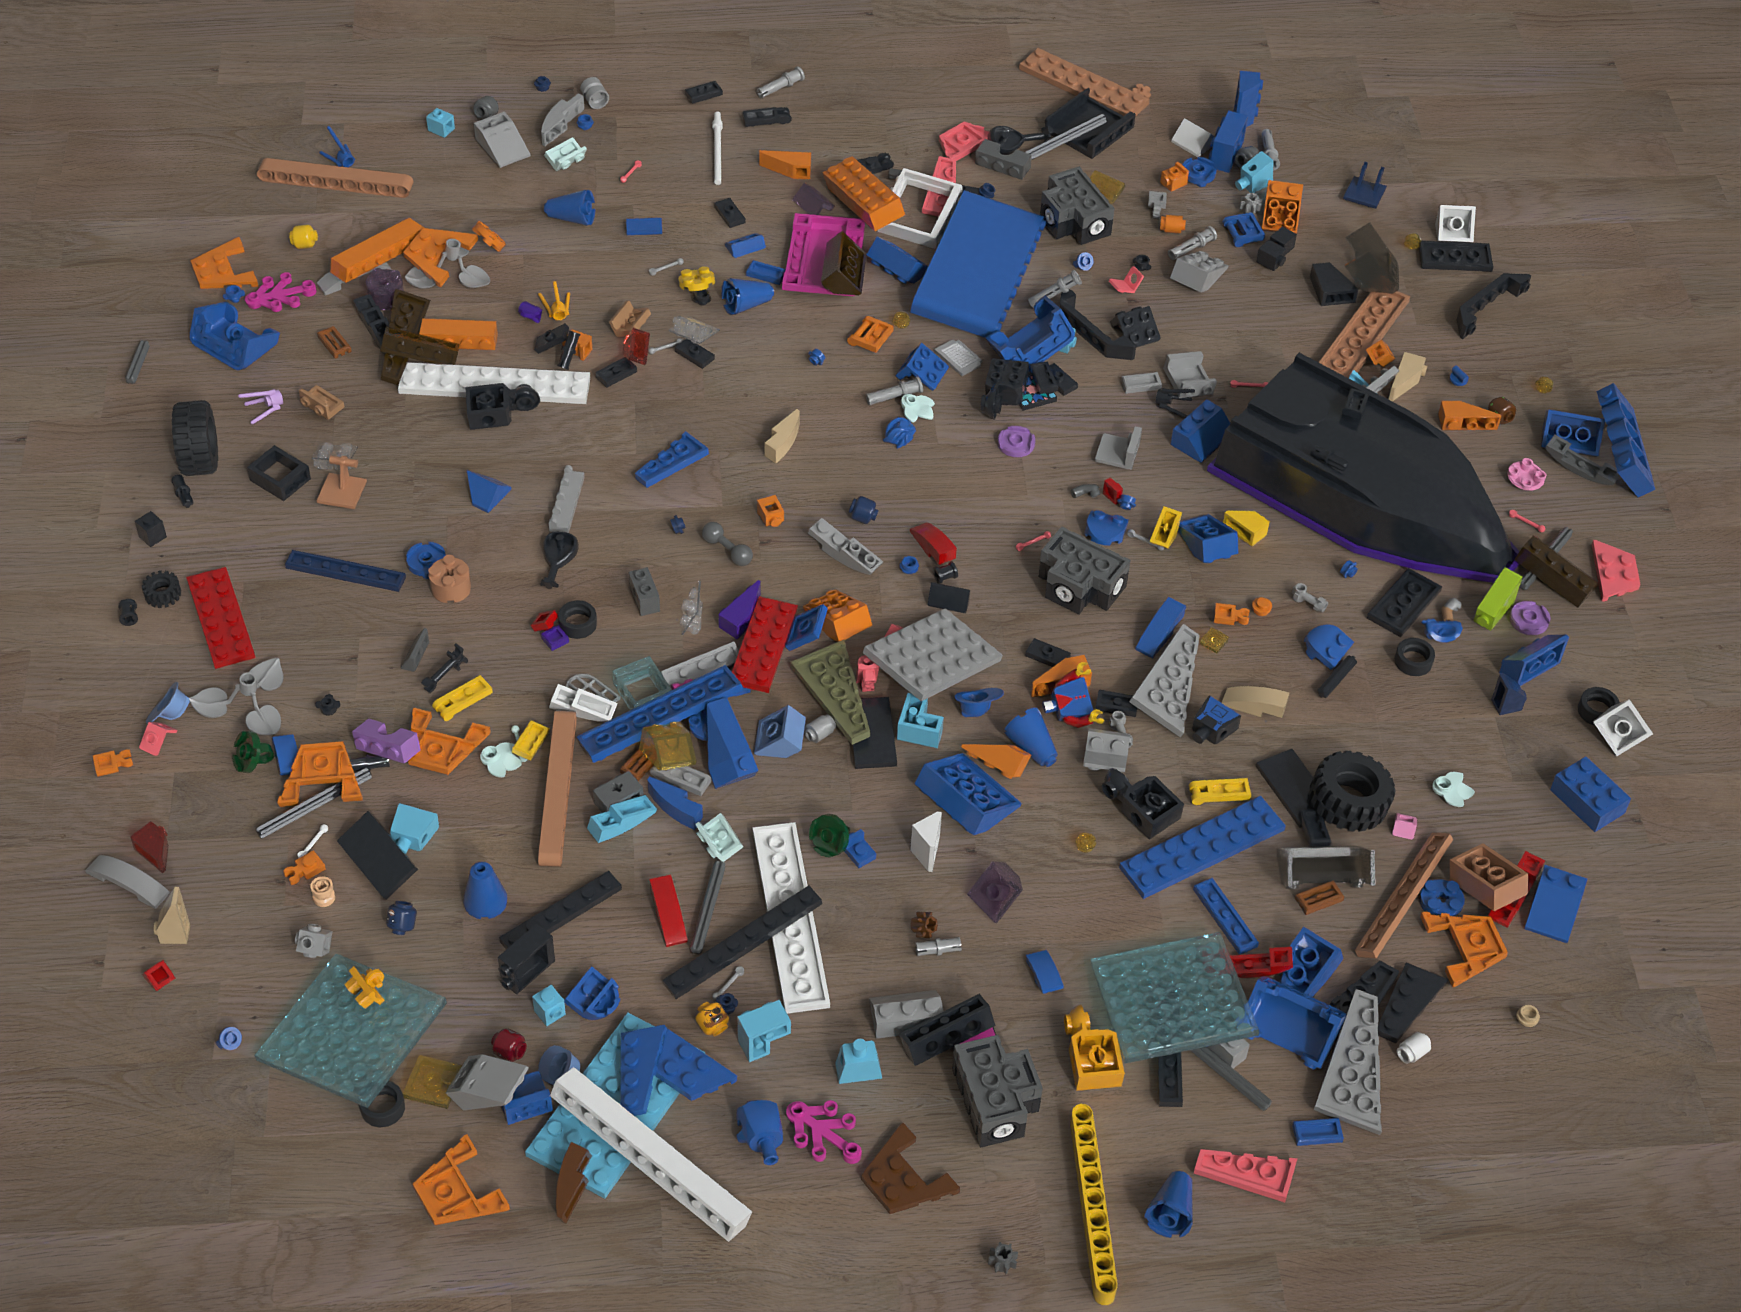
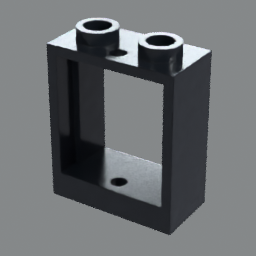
M275 445L247 467L251 482L282 501L289 498L311 479L307 464ZM276 462L292 470L279 482L264 473Z
M536 923L498 956L500 983L506 990H512L515 994H518L555 962L553 936Z

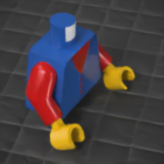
M1079 663L1077 669L1064 675L1055 684L1051 693L1052 700L1042 702L1045 714L1056 711L1058 721H1064L1065 724L1076 728L1091 725L1093 722L1098 724L1104 722L1102 718L1097 719V716L1103 714V712L1098 709L1093 710L1085 678L1081 677V674L1089 675L1091 673V669L1083 671V667L1088 663Z

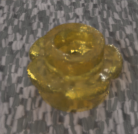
M1409 234L1405 237L1404 245L1409 249H1416L1422 240L1418 234Z
M897 312L892 322L898 328H905L909 326L910 318L906 312Z
M1543 376L1535 382V385L1539 392L1549 393L1552 391L1553 381Z
M1083 832L1075 839L1077 848L1081 852L1088 853L1096 846V838L1092 834Z

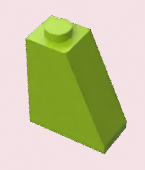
M1505 567L1478 606L1473 621L1491 631L1514 604L1522 576Z

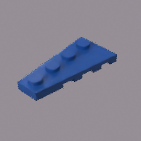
M685 431L682 434V438L679 441L674 440L668 450H662L656 460H650L635 473V478L648 488L709 454L708 448Z
M665 1025L621 1033V1106L634 1116L643 1115L647 1112L653 1088L651 1085L653 1076H656L657 1061L662 1053L663 1037L666 1036L668 1030Z

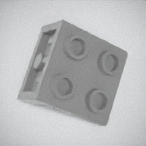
M1135 426L1133 434L1129 433L1128 438L1104 433L1095 462L1132 470L1140 445L1142 428Z
M1089 728L1083 766L1090 770H1109L1114 768L1120 772H1125L1130 734Z

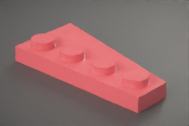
M939 156L933 177L956 183V159ZM928 191L922 207V213L939 217L949 196Z
M1200 1149L1194 1174L1285 1203L1297 1158L1283 1160L1277 1159V1156L1262 1158L1253 1157V1154L1244 1153L1241 1156L1232 1155L1231 1152Z

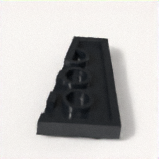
M1379 960L1357 982L1348 986L1344 993L1335 997L1329 1005L1347 1014L1354 992L1358 989L1377 996L1379 1006L1398 977L1399 970Z

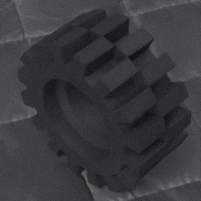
M160 570L158 574H155V572L151 573L152 577L146 576V580L142 582V590L145 601L149 605L151 604L152 607L157 605L158 608H162V605H165L166 608L169 607V603L174 605V600L178 601L180 599L181 588L178 577L171 572L169 574V571L166 570L162 573V570ZM161 587H168L164 591H155Z

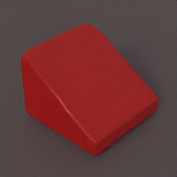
M164 960L142 974L155 991L176 979Z

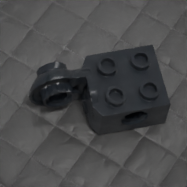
M1002 359L991 360L985 382L986 395H982L981 412H985L989 418L995 420L997 414L1001 412L1002 405L1016 406L1023 402L1029 379V362Z
M504 383L465 387L470 430L508 426L512 421L511 411L533 410L540 403L538 392L527 384H521L516 389H509Z
M1111 768L1106 773L1104 783L1101 785L1103 793L1109 799L1116 798L1123 803L1121 812L1149 840L1181 819L1184 803L1156 776L1146 777L1142 781L1131 785L1128 778L1117 769Z

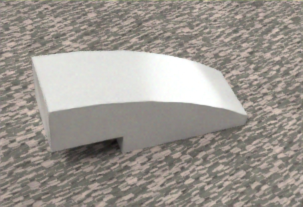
M558 684L549 708L556 711H576V716L579 718L608 722L612 719L618 703L579 688L578 691Z

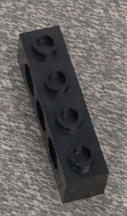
M979 993L900 1033V1038L906 1055L914 1066H917L954 1047V1045L960 1044L996 1025L989 1004Z

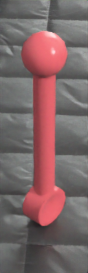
M639 160L635 161V165L625 176L620 177V181L625 183L630 174L637 167L642 166V162Z
M1236 380L1230 382V386L1233 388L1237 386L1264 388L1268 384V382L1263 384L1243 383Z
M1510 510L1509 516L1511 518L1516 517L1537 528L1541 533L1545 531L1544 525H1538L1517 514L1516 510Z
M1049 531L1044 532V535H1041L1023 544L1018 543L1016 545V549L1018 551H1021L1024 547L1033 544L1039 540H1042L1044 538L1049 539L1051 537V533Z

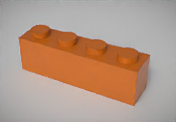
M422 318L419 333L420 335L460 344L459 349L495 350L498 337L496 321Z

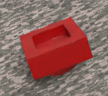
M1110 477L1104 480L1103 495L1115 505L1118 504L1117 500L1120 499L1123 488Z
M555 610L542 612L530 626L534 632L540 630L547 631L554 626L558 614Z

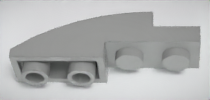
M578 93L568 102L562 99L550 110L541 130L543 146L548 145L567 130V123L584 110V96Z
M823 518L809 529L808 534L823 545L821 550L853 570L871 575L883 564L880 558L854 537L849 540Z

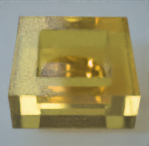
M1212 627L1201 638L1200 644L1217 654L1226 645L1229 636Z

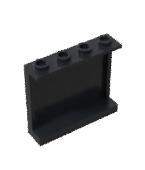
M1087 88L1072 100H1069L1065 105L1058 108L1057 111L1048 115L1044 123L1045 127L1050 126L1053 128L1054 133L1050 136L1055 137L1087 120L1104 114L1107 118L1106 123L1064 143L1093 159L1134 128L1136 114L1130 111L1125 116H1122L1090 98V88Z

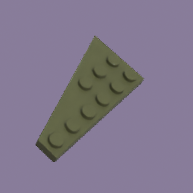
M844 640L791 662L792 670L827 714L834 719L838 728L852 745L870 737L869 725L862 707V701L858 693L857 683Z

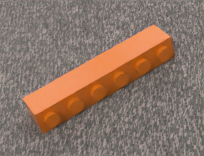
M407 218L332 257L330 273L347 283L402 254L421 229L425 227L411 218Z

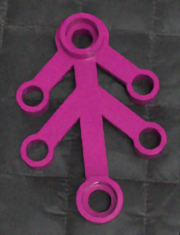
M284 272L280 275V282L272 291L265 293L274 286L273 278L266 276L262 279V286L256 292H251L245 297V303L252 309L263 306L271 309L273 312L282 310L281 302L292 308H297L300 306L299 297L287 296L301 292L304 296H313L317 292L316 285L311 280H305L301 286L284 289L287 284L292 282L291 274Z
M829 1100L822 1106L808 1107L805 1103L796 1101L788 1105L786 1116L795 1126L794 1145L797 1148H805L808 1144V1136L804 1133L805 1123L812 1130V1158L815 1161L821 1162L826 1158V1149L823 1147L822 1137L843 1151L845 1162L855 1164L860 1161L861 1147L854 1142L848 1143L830 1130L839 1128L853 1129L856 1125V1118L853 1114L847 1113L840 1119L816 1120L812 1116H835L838 1111L837 1103ZM834 1107V1110L830 1111L827 1108ZM800 1110V1111H802V1112H801V1113H795L794 1111ZM852 1120L853 1122L848 1124L845 1121ZM803 1138L805 1141L798 1142L797 1139ZM853 1149L856 1150V1152L851 1153L848 1150ZM820 1151L823 1154L818 1156L815 1153Z

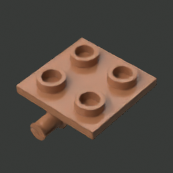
M331 455L329 463L340 465V474H328L317 498V503L355 509L367 479L349 476L348 466L357 468L358 460L348 459L347 456L336 457Z

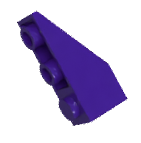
M758 580L753 585L748 586L743 594L737 596L729 606L723 608L718 614L719 628L735 639H738L747 631L757 600L761 595V581Z

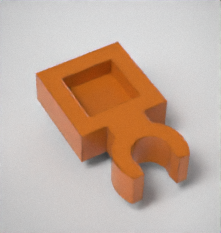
M1216 603L1214 623L1234 625V622L1238 621L1242 625H1247L1250 609L1241 608L1236 610V605Z
M123 750L115 755L114 751L93 755L97 777L119 772L118 767L133 766L132 758H129L132 757L130 750Z
M313 850L295 860L296 866L285 868L283 873L285 878L294 875L289 878L290 884L294 885L300 881L301 877L304 876L308 880L326 870L323 861Z

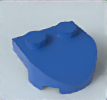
M1099 510L1091 511L1087 518L1085 536H1091V541L1101 545L1110 546L1114 541L1120 544L1123 541L1129 519H1125L1120 515H1108Z
M1327 624L1315 627L1304 638L1308 657L1311 660L1315 657L1318 658L1330 670L1337 665L1354 643L1338 627Z
M591 966L564 999V1003L585 1019L599 1020L610 1015L618 1007L620 1002L619 987L613 978L608 980Z

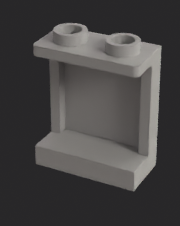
M1201 351L1168 354L1163 369L1173 388L1195 390L1194 393H1177L1179 398L1213 395L1217 381L1215 378L1209 379L1201 363L1204 356Z

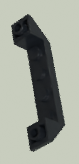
M1503 273L1461 305L1456 319L1460 338L1464 339L1466 336L1474 333L1477 317L1474 316L1475 313L1479 310L1482 311L1497 296L1504 294L1506 291L1516 297L1526 293L1531 285V275Z
M1069 289L1066 293L1061 292L1060 308L1072 328H1075L1081 337L1106 358L1135 359L1136 345L1125 335L1113 341L1075 309L1076 294L1074 291Z

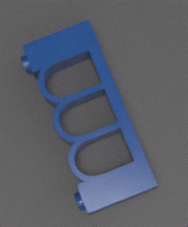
M1614 383L1596 391L1602 407L1603 417L1608 425L1606 429L1613 444L1611 448L1618 474L1637 497L1656 490L1634 408Z

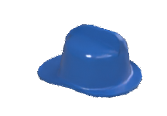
M999 688L957 693L955 699L960 702L962 716L978 717L984 715L990 709L991 702L1002 697L1004 691Z

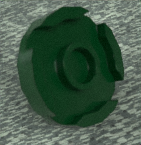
M241 731L238 734L233 746L237 747L236 755H232L236 771L251 773L257 764H266L274 759L271 745L260 743L256 732Z
M830 813L821 815L812 821L809 828V839L813 840L815 845L813 848L821 856L828 858L837 856L847 848L850 827L845 825L844 821L837 815Z

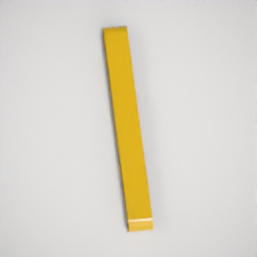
M1078 1104L1072 1110L1070 1129L1093 1296L1097 1303L1110 1305L1116 1296L1117 1277L1093 1111L1088 1105ZM1080 1138H1086V1139H1088V1140H1087V1141H1083V1140H1081ZM1089 1179V1180H1093L1094 1182H1093V1183H1089V1182H1087L1086 1180ZM1089 1201H1095L1098 1204H1091ZM1092 1222H1097V1223H1099L1100 1225H1099V1226L1093 1225ZM1094 1244H1101L1104 1247L1100 1248L1095 1246ZM1097 1266H1105L1107 1269L1102 1270ZM1101 1288H1107L1110 1292H1104Z

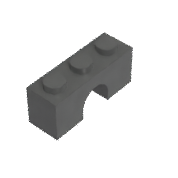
M984 139L976 150L975 164L1022 180L1031 168L1032 154L1016 149L1011 155L1000 154L999 143Z

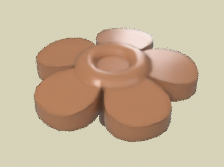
M1137 84L1136 88L1132 90L1146 98L1151 97L1149 93L1151 89L1148 86L1144 87L1142 84Z

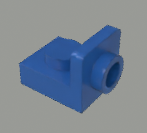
M862 829L849 834V843L844 852L858 868L876 859L877 854L864 840V831Z

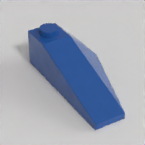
M727 697L707 703L708 771L714 788L717 789L754 777L758 772L757 765Z
M1303 927L1290 945L1292 947L1293 968L1283 972L1281 983L1313 997L1344 959L1341 949Z

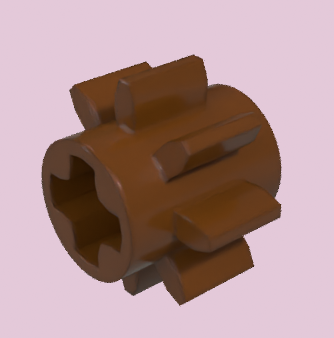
M916 912L917 916L911 918V930L916 933L917 938H932L931 933L937 931V919L932 916V912Z

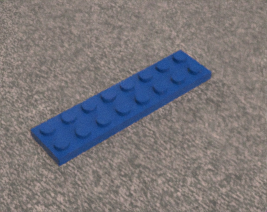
M724 665L577 736V739L591 761L595 763L615 752L622 751L636 742L642 741L654 733H659L663 729L677 724L691 715L698 714L706 709L707 703L735 696L744 689L741 682Z
M1259 796L1121 862L1119 868L1140 896L1145 899L1285 831L1286 825L1262 796Z

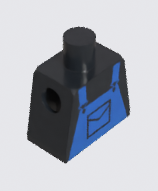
M1209 695L1194 717L1192 730L1195 733L1192 737L1198 744H1202L1205 740L1212 744H1218L1239 729L1241 715Z

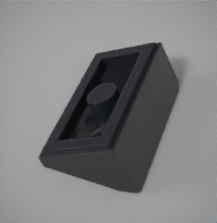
M931 582L928 606L960 613L967 612L970 600L969 589Z

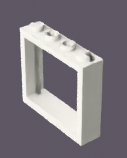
M903 168L901 174L896 177L895 186L891 187V190L897 196H902L908 184L949 196L931 234L893 222L879 229L878 232L937 249L962 195V185Z

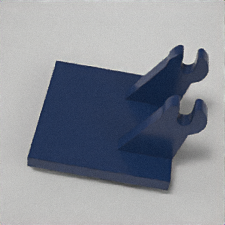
M1364 162L1360 176L1353 177L1343 199L1377 209L1387 188L1386 185L1380 184L1385 167L1381 166L1376 183L1364 181L1368 162Z

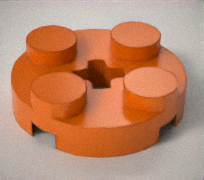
M478 221L472 228L477 235L483 237L482 240L490 247L492 246L498 252L506 245L499 235L494 231L492 232L481 221Z

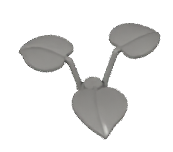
M457 239L447 240L445 252H443L437 267H441L445 257L451 261L458 259L461 271H463L459 274V280L464 286L478 288L488 285L490 278L482 268L475 265L464 268L462 257L466 256L469 250L460 247L461 243ZM417 267L411 268L404 277L407 282L418 288H430L436 285L433 279H429L425 272Z
M273 658L253 667L249 672L243 673L239 678L240 684L235 685V690L228 700L225 691L214 687L202 690L189 698L192 707L199 714L208 718H217L226 714V705L232 702L240 690L243 695L252 697L256 710L247 714V728L259 735H274L281 727L280 714L271 705H265L259 709L255 692L259 687L265 691H272L282 685L283 671L279 658Z

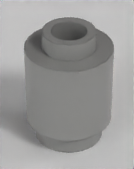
M821 715L805 726V736L809 741L818 743L833 733L836 723L830 715Z

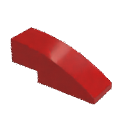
M926 522L910 529V533L927 556H932L938 565L956 559V546L934 525Z
M671 874L649 879L650 891L666 947L687 943L688 939Z

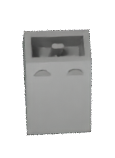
M505 112L474 123L475 139L500 168L531 156L515 124Z
M1198 251L1177 258L1170 278L1194 290L1204 292L1228 269L1229 265L1224 264V261L1219 258L1213 259L1209 257V254L1204 251Z
M483 1054L468 1056L447 1089L446 1094L463 1111L507 1105L512 1100L516 1088L523 1082L524 1075L529 1068L526 1065Z

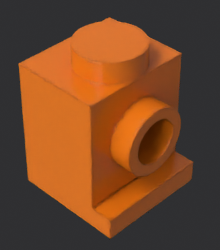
M1176 162L1175 166L1162 171L1160 183L1172 192L1187 185L1189 170L1179 162Z
M572 329L571 331L581 334L575 348L576 354L573 355L579 356L580 360L584 361L593 350L592 336Z
M1383 340L1376 342L1366 349L1374 365L1379 363L1384 367L1395 360L1394 355Z
M776 495L757 500V514L761 517L765 526L777 527L784 521V510Z

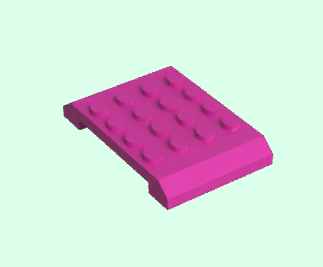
M795 213L782 290L854 297L855 295L833 294L829 289L827 290L823 287L821 277L827 242L843 231L862 249L865 222L862 219Z

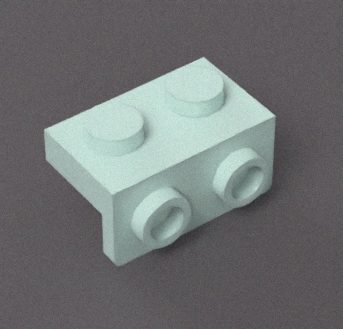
M572 137L546 151L544 156L555 171L564 170L575 161L580 162L585 157L587 148L585 146L581 148Z
M721 813L704 826L700 822L695 824L699 830L697 835L704 843L707 842L709 846L706 849L713 858L718 857L724 862L744 847Z

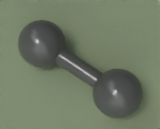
M709 522L703 527V539L710 544L719 542L731 551V560L734 564L746 566L752 561L753 552L751 548L745 544L734 545L725 538L723 527L719 523Z

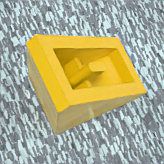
M1163 506L1150 543L1169 549L1177 536L1182 512Z

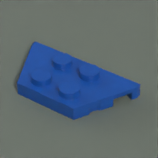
M667 1030L662 1043V1053L659 1055L657 1062V1078L691 1101L702 1097L705 1093L717 1091L721 1085L728 1082L733 1084L737 1081L736 1074L671 1030Z

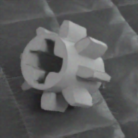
M1248 193L1245 197H1241L1240 209H1243L1244 213L1252 212L1255 214L1256 210L1260 211L1262 199H1258V195L1255 193Z

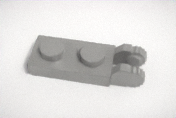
M664 758L657 760V765L660 768L652 767L650 770V774L658 780H664L699 796L703 795L711 783L709 775Z

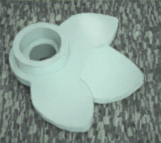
M905 394L902 397L901 406L904 409L905 417L909 421L914 423L918 417L929 420L933 419L931 407L935 403L927 396H915L913 394Z
M504 742L496 747L487 746L482 750L480 759L484 765H487L489 773L496 777H505L506 770L512 771L522 765L520 759L512 754V748L515 744Z
M1449 772L1446 776H1440L1434 780L1432 785L1433 791L1436 794L1443 796L1448 804L1455 807H1463L1464 800L1469 799L1475 793L1472 788L1462 783L1463 773Z

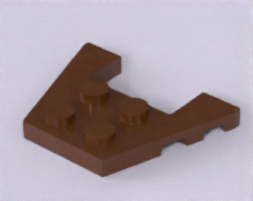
M904 1122L900 1124L861 1175V1181L889 1214L919 1206V1203L931 1200L933 1202L940 1200L942 1196L949 1194L953 1196L960 1193V1187L948 1173H945L931 1184L926 1185L901 1156L900 1152L916 1142V1136Z

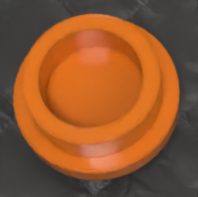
M1263 597L1256 598L1252 603V609L1256 615L1266 616L1272 610V603Z

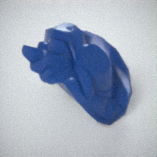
M897 417L887 425L883 441L897 445V449L901 448L913 439L916 428L909 420Z
M1427 619L1421 622L1425 625L1424 633L1427 638L1438 642L1455 640L1460 636L1463 629L1461 622Z

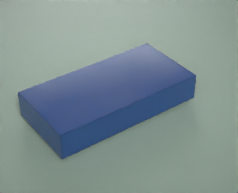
M662 218L626 219L627 235L662 234Z
M753 260L746 271V276L780 285L786 269Z
M1339 1118L1293 1121L1292 1127L1297 1146L1343 1142L1344 1137Z

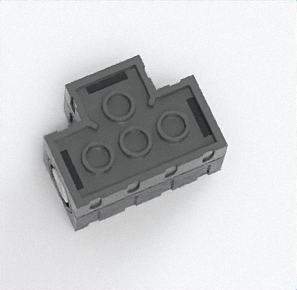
M1080 166L1049 176L1048 189L1042 191L1040 215L1044 216L1045 226L1056 239L1073 235L1078 240V243L1083 245L1111 236L1115 208L1101 194L1100 190L1091 182V179L1082 171Z
M1061 526L1041 550L1038 577L1047 580L1046 599L1078 615L1081 614L1083 608L1089 603L1107 611L1127 587L1131 560Z
M999 1035L954 1045L952 1071L954 1076H956V1082L961 1096L964 1098L963 1102L968 1115H970V1121L975 1135L978 1137L980 1148L1025 1137L1028 1113L1039 1112L1043 1089L1029 1050L1024 1049L1020 1050V1052L1006 1054L1001 1046Z

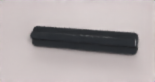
M1348 655L1317 690L1319 697L1327 698L1357 664L1355 656Z

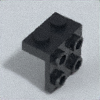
M1139 306L1126 313L1125 311L1118 312L1110 321L1112 328L1120 326L1122 335L1133 341L1136 348L1158 342L1161 339L1150 306L1143 308Z

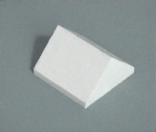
M1184 118L1171 142L1199 157L1212 148L1210 145L1212 138L1215 136Z
M1440 205L1435 223L1437 240L1473 242L1476 207Z
M1630 699L1610 707L1593 721L1616 756L1653 735Z
M936 812L912 825L911 852L928 872H932L940 839L942 812Z

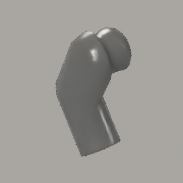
M1083 484L1071 489L1073 498L1089 492L1090 496L1094 498L1100 495L1101 492L1099 490L1100 487L1096 484Z

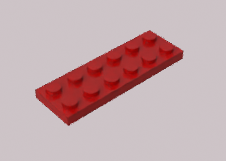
M222 567L186 577L215 669L256 658L227 568Z
M759 596L732 673L744 688L765 693L770 692L798 605Z

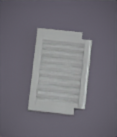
M951 340L934 349V352L961 376L981 367L980 363L983 362L981 358L960 340Z

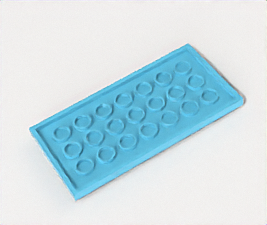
M630 1013L625 1015L583 1072L590 1081L619 1104H621V1033L654 1027ZM655 1075L651 1084L653 1088L646 1114L635 1116L652 1131L680 1094ZM560 1104L525 1151L526 1157L559 1174L564 1156L571 1142L587 1149L592 1157L583 1172V1175L589 1180L586 1189L605 1199L631 1162Z

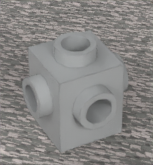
M308 924V926L300 929L296 934V951L310 958L322 957L328 954L333 931L321 929V925Z

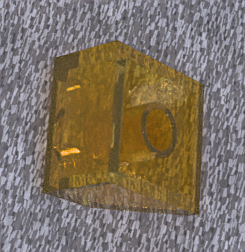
M674 721L666 725L654 724L643 727L639 749L659 771L696 765L697 761L690 732L680 722Z

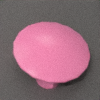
M1529 458L1513 463L1507 471L1508 479L1513 485L1530 491L1539 489L1544 484L1547 476Z

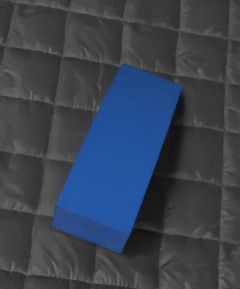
M1168 597L1149 623L1135 650L1153 659L1172 636L1176 625L1184 617L1186 605Z
M649 776L647 779L648 793L657 805L679 823L696 830L697 826L695 824L703 819V806L688 800L687 791Z

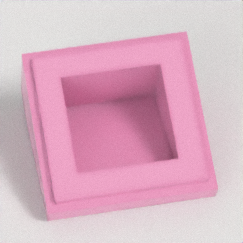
M1396 813L1392 834L1412 840L1417 827V818Z

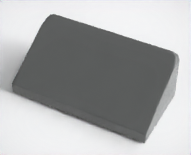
M424 628L414 639L401 665V669L412 672L416 671L429 644L427 628Z

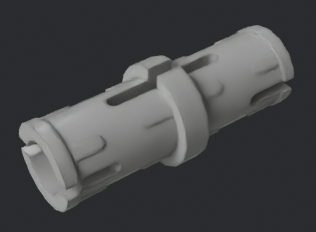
M960 937L942 940L935 938L934 941L915 943L917 957L930 954L940 956L942 953L962 950L960 947Z

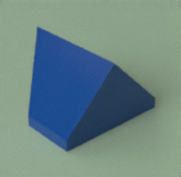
M467 470L472 506L487 513L511 490V486Z

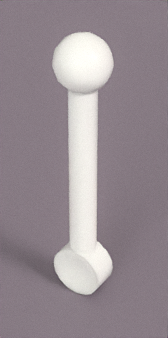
M323 824L320 826V831L304 851L298 853V858L306 855L320 836L328 831L327 825Z

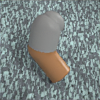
M1456 598L1449 599L1441 608L1443 621H1454L1453 610L1458 611V608H1461V602Z

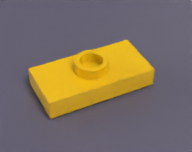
M531 720L513 746L512 753L531 761L549 734L550 728Z

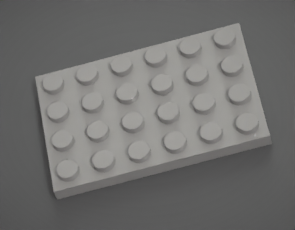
M947 609L938 611L865 646L863 654L920 701L1000 662L1003 656Z

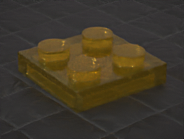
M419 1055L404 1089V1099L448 1109L452 1099L446 1094V1091L462 1065Z

